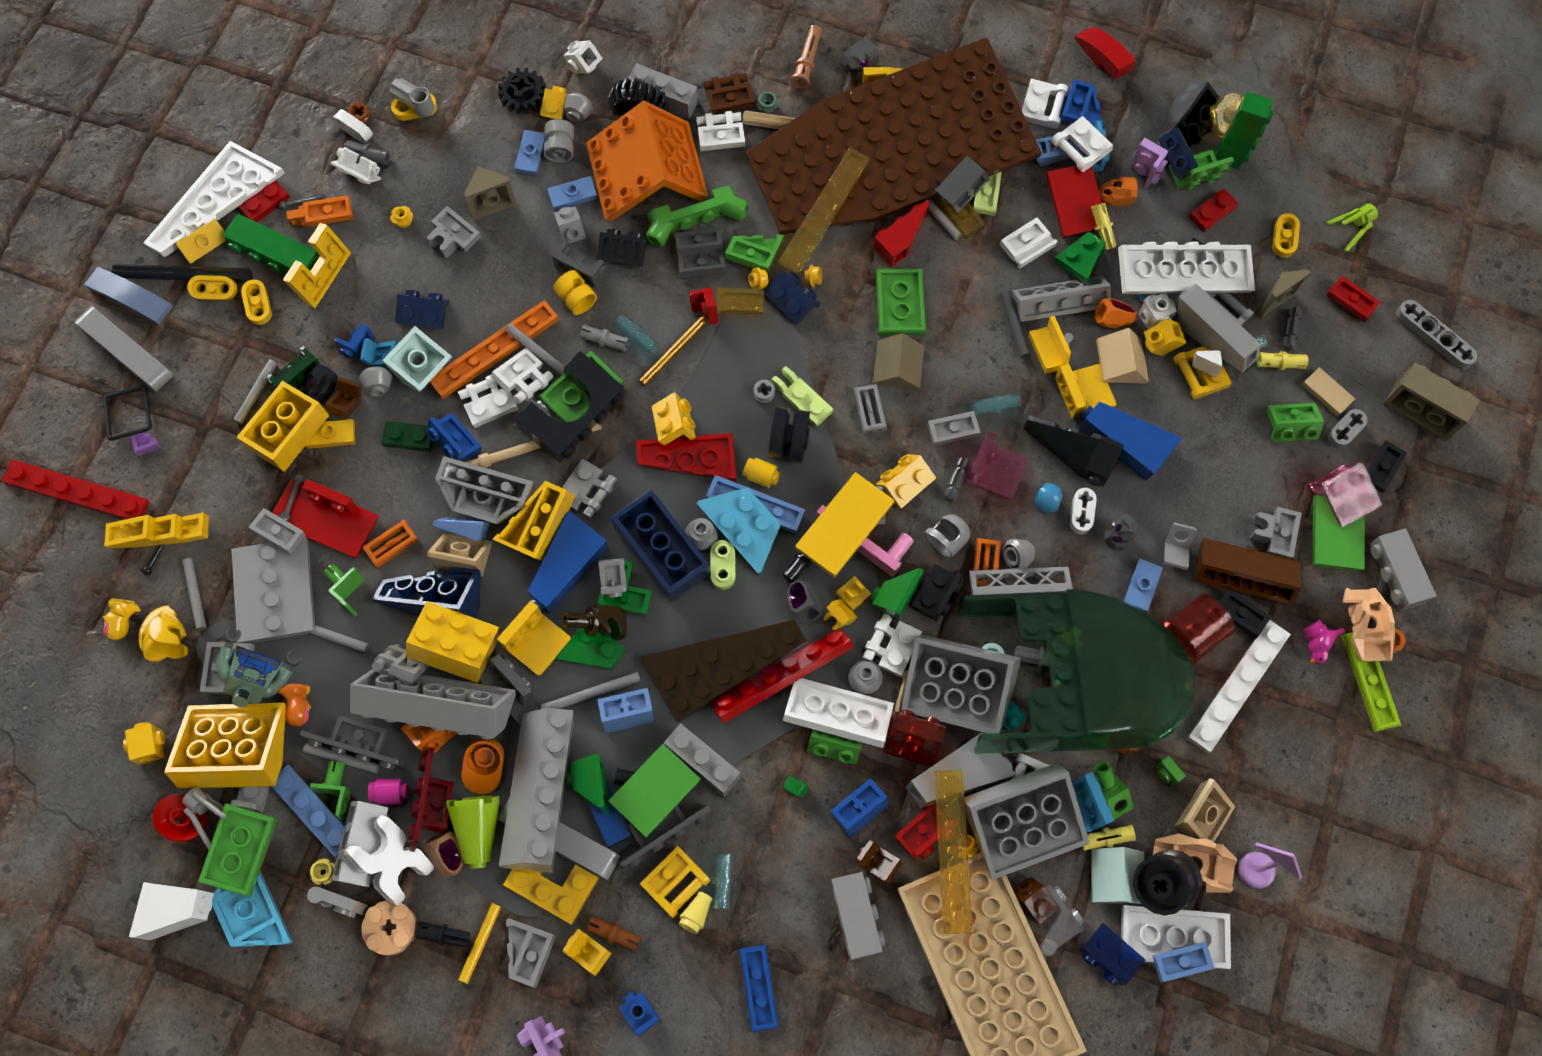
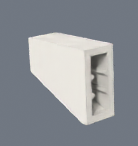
M144 882L129 937L153 940L207 921L212 908L214 893Z

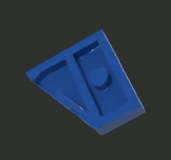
M1073 79L1061 116L1062 121L1073 124L1083 116L1093 126L1096 121H1101L1103 129L1104 121L1101 120V108L1096 98L1095 85Z

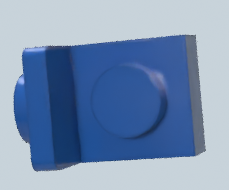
M360 323L357 330L355 329L351 333L349 342L338 337L334 342L339 348L340 354L347 358L354 357L361 360L363 340L369 338L373 341L375 337L369 326Z

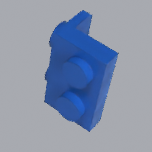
M453 413L438 421L434 417L428 420L427 433L432 441H437L442 447L446 457L464 462L481 451L479 442Z

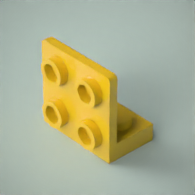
M1070 364L1060 366L1055 380L1072 420L1081 417L1089 405L1094 408L1099 401L1111 407L1116 406V401L1109 384L1104 383L1102 380L1100 364L1072 371Z
M532 601L524 607L497 638L501 647L537 676L543 674L571 639L566 632L544 616L539 607Z

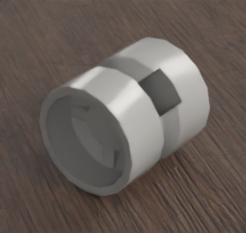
M550 120L545 125L544 137L546 142H544V157L556 163L568 162L573 158L574 126L566 120Z

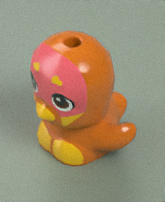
M287 684L278 690V694L284 697L283 703H286L285 722L288 725L301 727L308 721L311 705L307 700V695L310 692V686Z

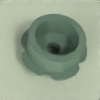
M763 92L757 99V108L760 111H764V113H772L778 107V100H776V96L772 92Z

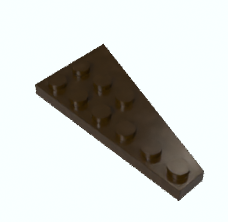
M792 619L640 657L676 722H680L808 643L797 622Z

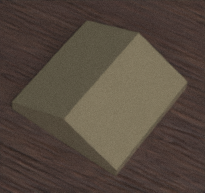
M1306 269L1282 273L1268 293L1258 316L1260 318L1264 317L1293 297L1311 272Z

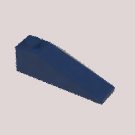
M455 567L449 568V572L436 574L435 571L427 572V576L413 578L411 575L383 579L372 600L375 603L420 616L426 602L429 601L475 618L480 608L481 572L479 569Z

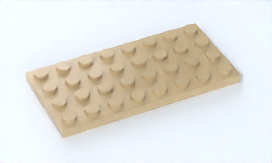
M981 852L972 858L964 859L897 888V892L969 1056H1078L1087 1052L1007 876L992 880Z

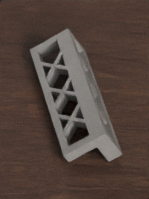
M1103 276L1091 277L1088 284L1078 279L1012 290V297L1018 303V319L1020 322L1096 310L1102 299L1111 298V285Z
M1068 567L969 571L971 609L1070 605L1073 587ZM1063 575L1065 583H1055L1050 578ZM1034 576L1040 582L1038 584H1030L1025 579ZM1003 578H1011L1015 583L1013 585H1005L1001 580ZM976 579H986L991 583L988 586L977 587Z

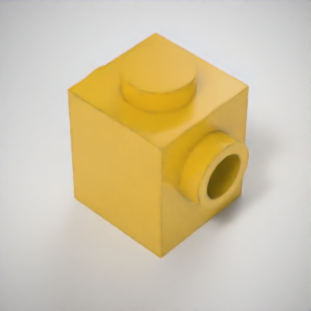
M1166 319L1144 331L1147 349L1151 353L1164 356L1186 344L1179 322Z
M149 722L135 724L132 729L125 730L126 739L123 741L125 752L129 755L130 761L141 765L165 758L163 745H165L166 739L164 732L160 728Z

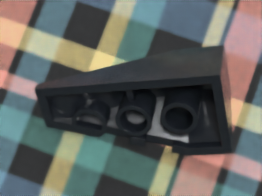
M1189 79L1176 97L1160 137L1174 128H1179L1188 146L1191 147L1193 144L1201 142L1202 137L1208 132L1212 133L1215 131L1230 110L1208 81Z
M1028 416L1023 428L1076 474L1094 486L1100 485L1104 487L1124 447V444L1103 435L1093 433L1092 437L1080 434V429L1071 427V429L1064 430L1055 422L1033 416Z

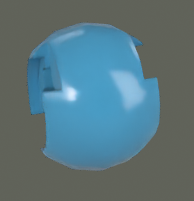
M1053 483L1040 485L1035 498L1037 509L1043 513L1050 514L1057 511L1062 499L1061 488Z

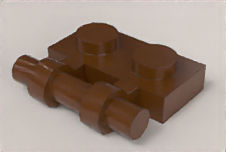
M732 73L729 77L724 78L712 77L711 80L703 82L704 90L713 89L706 91L712 115L755 106L750 83L741 84L748 82L747 73Z

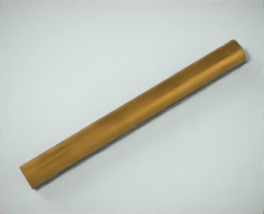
M701 316L638 380L639 383L646 387L708 323V320Z

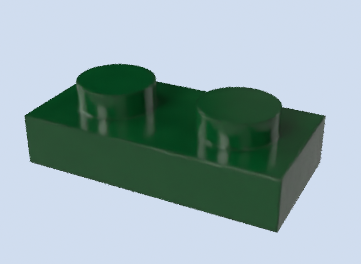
M386 421L381 443L383 447L431 452L433 441L427 433L428 425Z

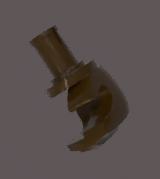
M588 606L585 613L564 612L562 621H567V623H562L564 629L584 628L587 636H595L597 632L602 637L611 633V637L614 640H622L626 636V615L619 606Z

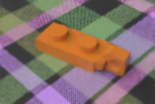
M348 195L303 202V205L298 207L299 209L286 211L290 226L301 225L302 227L317 226L320 223L329 224L354 219L351 199Z

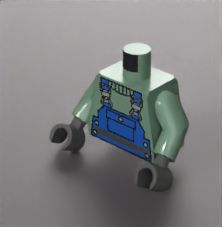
M230 627L226 629L223 633L225 645L221 646L216 669L220 680L224 683L223 691L233 696L232 703L237 707H246L248 702L259 704L263 698H270L277 694L278 690L287 684L293 674L292 668L297 667L301 663L302 654L297 661L293 662L289 659L293 650L288 651L285 659L286 665L282 667L283 662L236 645L233 649V643L240 639L241 631L238 630L236 638L231 639L228 636Z

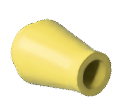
M698 892L694 900L679 916L681 919L679 925L690 933L698 934L699 930H703L709 906L713 899L703 892Z

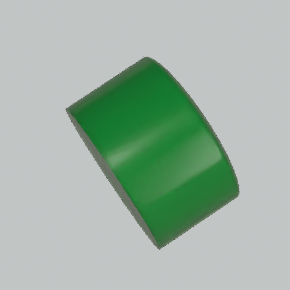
M789 775L783 787L788 792L803 798L809 785L799 778Z

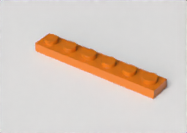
M543 300L512 321L511 324L532 340L558 322L559 318L548 303ZM508 325L441 369L429 382L443 400L523 346L505 331Z

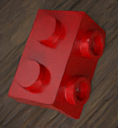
M933 804L900 830L894 838L914 861L920 857L922 860H925L935 851L932 846L939 840L942 843L946 842L954 834L952 829L956 823L953 820L950 821L939 807Z

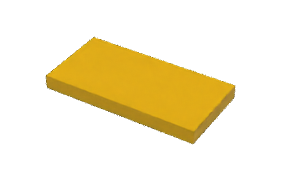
M855 472L796 544L795 549L835 578L892 507L895 500Z

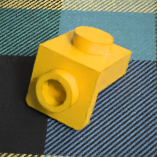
M553 86L552 90L545 88L540 111L541 116L564 120V105L568 95L565 93V88Z
M580 929L568 939L567 945L563 949L566 955L594 976L597 975L612 954Z

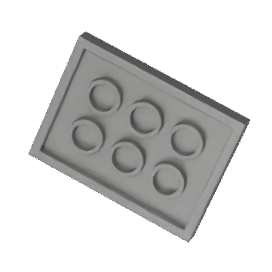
M307 537L302 539L291 555L272 543L231 549L236 631H241V637L237 643L252 644L309 634L308 632L314 631L315 613L309 540Z

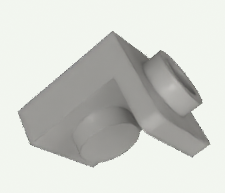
M270 786L240 787L237 800H232L231 804L263 813Z

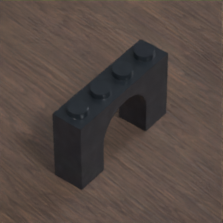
M581 351L564 366V376L580 388L589 398L590 405L587 412L575 421L560 422L552 419L533 402H530L515 418L516 427L559 463L564 458L569 459L576 451L575 446L580 441H586L592 433L591 429L597 423L599 425L602 424L608 416L607 412L612 407L616 408L624 399V386Z

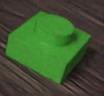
M1167 756L1155 765L1162 781L1169 783L1171 786L1186 777L1170 756Z

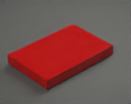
M1077 165L1048 171L1046 178L1062 239L1083 235L1087 232H1097L1091 207L1102 202L1092 166L1085 172H1081Z

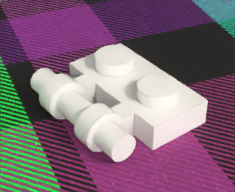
M725 111V114L718 115L706 113L705 116L696 117L697 126L706 125L698 127L701 151L745 147L743 123H733L742 121L741 112L732 113V111Z
M525 348L495 369L491 374V378L507 393L515 388L518 393L513 396V399L517 404H520L522 401H528L532 398L533 393L537 390H543L547 387L548 382L553 379V375L549 371L542 374L539 370L543 363ZM530 377L533 382L527 385L524 381Z
M491 375L485 377L486 380L474 385L470 383L465 385V389L457 391L461 400L468 397L472 399L471 402L464 404V407L474 428L518 410L511 392L507 393L503 388L499 390L497 387L499 384L491 378ZM489 388L491 389L492 393L481 398L478 397L477 393Z
M883 614L881 620L875 624V632L871 641H867L864 647L866 651L862 658L872 662L875 655L880 657L881 660L878 667L901 678L912 655L915 637L920 636L922 631L899 621L896 629H893L889 626L892 617L888 614ZM884 635L891 638L886 649L880 646Z

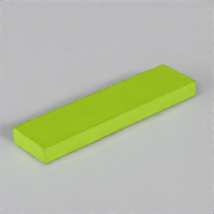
M1353 632L1344 634L1341 637L1374 732L1402 726L1380 662L1360 661L1351 641L1354 635Z

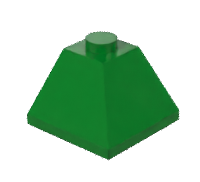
M917 568L885 581L882 587L877 586L870 598L874 600L872 607L899 621L923 577L924 570Z
M593 754L571 762V770L567 771L568 786H572L577 795L600 813L609 815L605 767L600 754Z

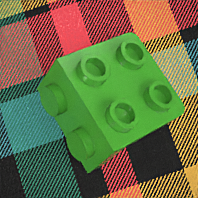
M1208 150L1193 155L1198 168L1191 170L1184 179H1177L1171 165H1169V169L1178 190L1184 188L1192 190L1200 186V183L1207 181L1210 184L1221 179V175L1229 170V166L1234 160L1233 157L1217 161L1213 150Z

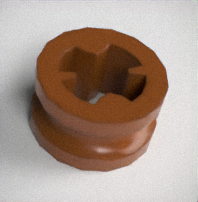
M354 102L348 107L349 114L363 123L367 122L370 113L363 102ZM358 110L359 112H362L363 114H362L361 116L358 115V114L355 115V111Z

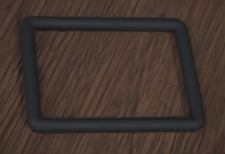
M145 385L104 395L103 405L108 440L113 441L151 430L152 423L148 391ZM142 390L147 426L112 436L108 399Z

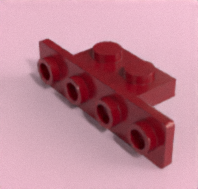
M429 747L426 756L421 755L418 770L423 772L422 777L417 778L414 794H419L418 801H413L410 817L415 818L414 825H409L406 841L411 842L409 849L411 852L416 850L421 829L445 833L449 816L447 800H451L454 782L430 778L434 748Z

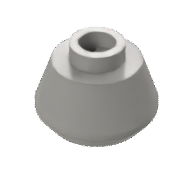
M571 93L566 96L564 112L570 121L575 123L582 122L593 113L592 102L586 96L580 93Z
M383 367L367 368L359 376L365 392L373 397H380L388 392L393 379V375Z
M707 518L694 519L687 525L685 530L686 535L698 550L711 548L718 539L717 526Z
M1009 539L1003 548V557L1011 569H1026L1034 560L1035 548L1027 540Z
M867 660L855 663L848 673L850 686L860 694L874 693L881 686L883 679L880 668L875 663Z

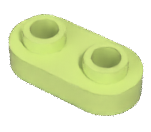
M719 540L712 545L710 550L711 582L715 588L727 590L734 585L736 578L735 548L729 541ZM720 549H726L727 553L725 555H721L718 553V551ZM721 572H725L728 576L722 579L718 575Z

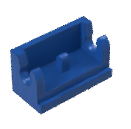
M870 778L833 808L831 813L835 822L841 825L844 833L850 839L889 806L888 797Z

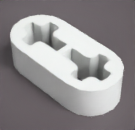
M342 109L333 117V121L339 128L361 143L365 144L373 136L369 127Z
M1089 488L1079 489L1072 500L1070 528L1079 535L1088 533L1094 523L1097 499L1094 491ZM1082 495H1085L1088 500L1085 508H1082ZM1081 514L1084 515L1083 521L1087 523L1084 527H1080V523L1076 522Z

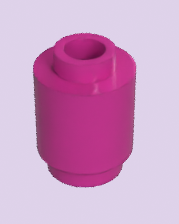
M402 778L376 779L375 782L369 783V803H375L376 805H402L404 799H408L409 787Z

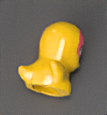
M111 599L108 602L110 612L103 616L105 620L103 633L108 639L120 640L128 633L129 617L135 612H140L141 609L134 601Z

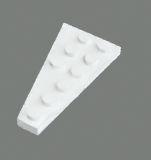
M230 141L145 240V246L163 257L168 256L178 249L175 243L215 218L218 221L264 189L265 186L280 178L285 172L281 167Z

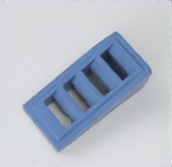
M1054 136L1036 140L1041 150V156L1037 158L1040 167L1070 158L1060 147H1056L1051 143ZM1075 145V149L1080 154H1084V152L1078 146ZM1056 147L1057 151L1053 152L1052 148Z
M442 517L434 520L433 526L478 542L487 537L490 522L480 519Z

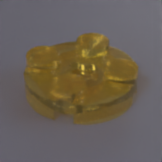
M1228 93L1221 96L1215 105L1210 108L1212 124L1220 138L1223 137L1231 122V112H1236L1243 98L1239 93Z

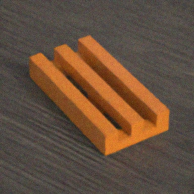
M402 520L364 545L363 549L374 565L379 568L419 540L406 521ZM401 530H406L405 532H403L396 538L391 539L390 541L385 543L384 546H382L381 548L372 553L371 550H373L374 548H376L377 546H379L380 544H382L383 542H385Z
M977 538L973 571L979 570L981 544L985 545L983 570H988L991 546H995L993 570H999L1001 541ZM976 579L977 586L979 587L988 586L991 583L986 579H982V581Z

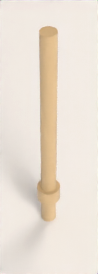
M597 423L591 429L592 432L601 430V424ZM530 441L492 454L478 455L479 458L466 461V463L487 468L491 467L492 463L534 451L541 447L534 441Z

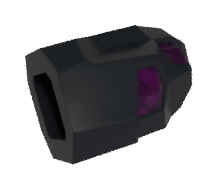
M314 363L307 374V379L303 385V393L322 404L331 396L339 378L328 367Z

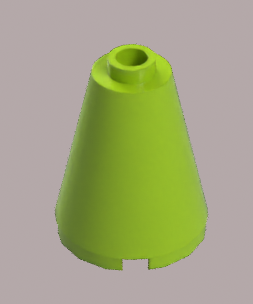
M492 795L466 797L460 801H455V799L447 800V809L464 864H469L470 869L486 867L485 862L491 861L500 805L499 795L494 797Z

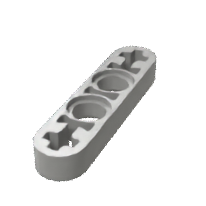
M1406 300L1396 310L1397 318L1454 366L1460 369H1467L1477 360V352L1472 346L1416 301ZM1408 309L1412 311L1409 315L1405 312ZM1422 322L1429 323L1433 330L1430 332L1424 330ZM1440 338H1448L1451 342V346H1444L1441 343ZM1463 354L1467 356L1466 360L1461 358Z

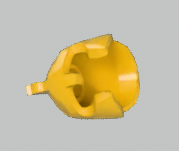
M169 605L159 607L150 612L140 627L139 646L141 651H143L144 658L148 661L158 662L166 657L179 659L188 653L187 646L180 642L183 637L187 636L185 628L180 620L176 618L177 614Z

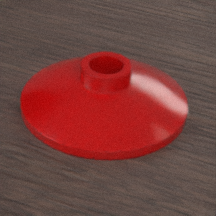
M186 794L169 795L161 799L153 810V826L162 837L168 840L186 842L199 836L192 821L184 813L187 807L182 803V800ZM207 812L202 815L196 813L198 821L202 828L205 829L208 821ZM175 820H179V821H181L183 824H178V823H176V822H174V821H175Z

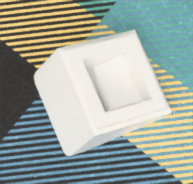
M1197 351L1192 367L1218 377L1222 369L1221 351Z

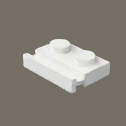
M1035 218L1003 238L999 245L1012 261L1018 264L1017 267L1020 269L1054 248L1057 240H1054L1042 222Z

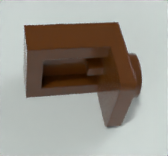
M340 377L337 380V391L325 403V411L347 419L361 403V385Z
M872 839L862 846L856 859L863 870L887 885L903 864L900 859L879 847Z
M1032 877L1021 882L1014 891L1017 900L1023 904L1033 921L1039 926L1059 909L1045 886Z

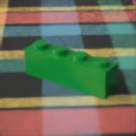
M1246 91L1219 143L1215 155L1217 161L1233 157L1234 162L1230 167L1238 170L1243 162L1249 161L1252 150H1255L1259 138L1262 137L1267 124L1272 119L1274 110H1271L1272 99Z
M240 214L236 215L223 234L224 239L228 243L227 247L237 254L242 252L256 263L261 261L277 273L282 271L287 274L295 261L302 262L311 271L320 257L316 250Z

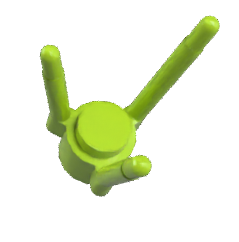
M1368 203L1361 208H1356L1349 213L1327 221V225L1342 221V225H1346L1353 221L1357 226H1363L1344 249L1345 252H1348L1364 233L1373 227L1372 221L1377 219L1378 212L1375 206Z

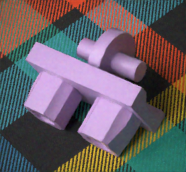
M542 1016L524 1024L525 1028L517 1034V1038L524 1048L532 1043L534 1044L538 1053L533 1056H562L559 1050L564 1046L559 1037L566 1032L564 1028L556 1031L552 1022L546 1024Z

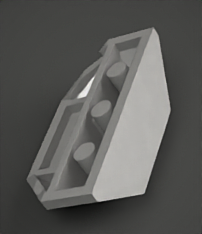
M443 456L435 478L453 512L497 525L525 506L534 483L530 480Z

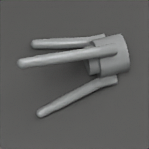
M195 787L182 800V803L187 807L184 813L190 818L209 850L211 841L195 814L202 815L209 809L221 819H225L226 815L222 812L224 805L214 800L209 794H205L198 787Z

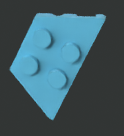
M748 487L699 500L697 505L755 571L760 574L764 569V564L781 524Z
M261 870L251 897L220 888L216 889L212 899V906L230 947L288 945L293 943Z

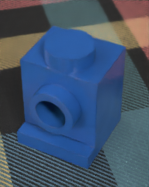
M633 991L621 1000L623 1005L619 1009L636 1036L641 1035L661 1021L643 992L637 995ZM636 1006H641L643 1009L640 1017L633 1015V1009Z

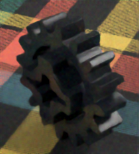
M516 68V73L514 74L508 71V78L501 77L502 83H498V96L502 106H507L509 112L516 109V113L519 115L521 110H524L527 115L529 114V109L537 111V104L542 106L546 84L543 81L542 75L537 76L535 70L529 73L528 68H525L524 72H520V69Z

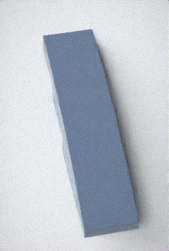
M100 267L96 268L84 284L90 291L100 294L110 302L124 307L130 313L156 324H160L173 307L171 303L150 291Z

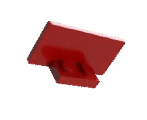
M294 479L288 484L273 511V514L280 517L282 512H285L295 485ZM306 479L305 483L300 484L289 513L291 516L289 523L304 531L305 537L352 558L358 557L379 519L377 514L357 506L351 497L309 479Z

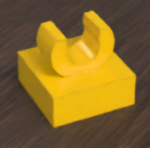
M855 576L836 592V595L853 612L871 597L870 591Z
M842 599L832 601L826 607L830 612L824 616L825 621L830 620L832 616L836 618L837 623L833 626V630L852 624L858 618Z

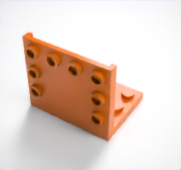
M642 101L586 142L604 219L612 222L663 186L700 202L709 199L689 122L653 104Z

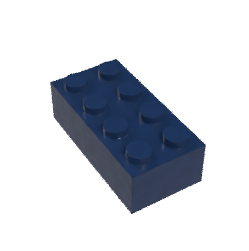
M652 489L611 517L615 530L670 602L711 574L710 564Z

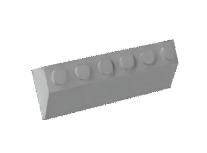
M372 669L350 684V713L361 715L362 718H380L390 723L398 721L408 723L409 726L413 727L426 726L431 727L435 731L449 730L455 731L459 735L472 734L478 735L482 739H492L506 727L516 696V690L423 674L412 683L403 682L395 676L388 674L389 669L380 670L379 672Z
M544 708L523 713L499 868L553 873L574 726L573 710Z

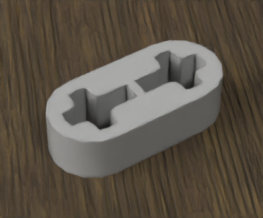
M1358 409L1350 410L1329 432L1327 437L1328 443L1336 449L1346 447L1366 426L1368 420L1366 414ZM1356 418L1358 422L1353 427L1348 425L1352 419ZM1344 431L1346 435L1341 440H1338L1336 437Z

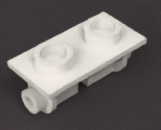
M340 147L336 152L338 160L330 162L340 172L356 177L361 183L370 184L381 180V177L377 176L380 171L377 163L363 156L360 157L359 163H357L359 154L346 147Z

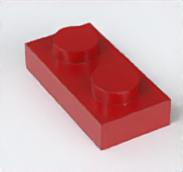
M275 180L239 205L238 208L247 218L258 223L278 208L279 202H286L290 199V196Z
M1223 188L1192 211L1189 218L1205 233L1237 209L1239 203Z
M1341 276L1326 294L1327 297L1363 322L1370 317L1381 303L1344 276Z

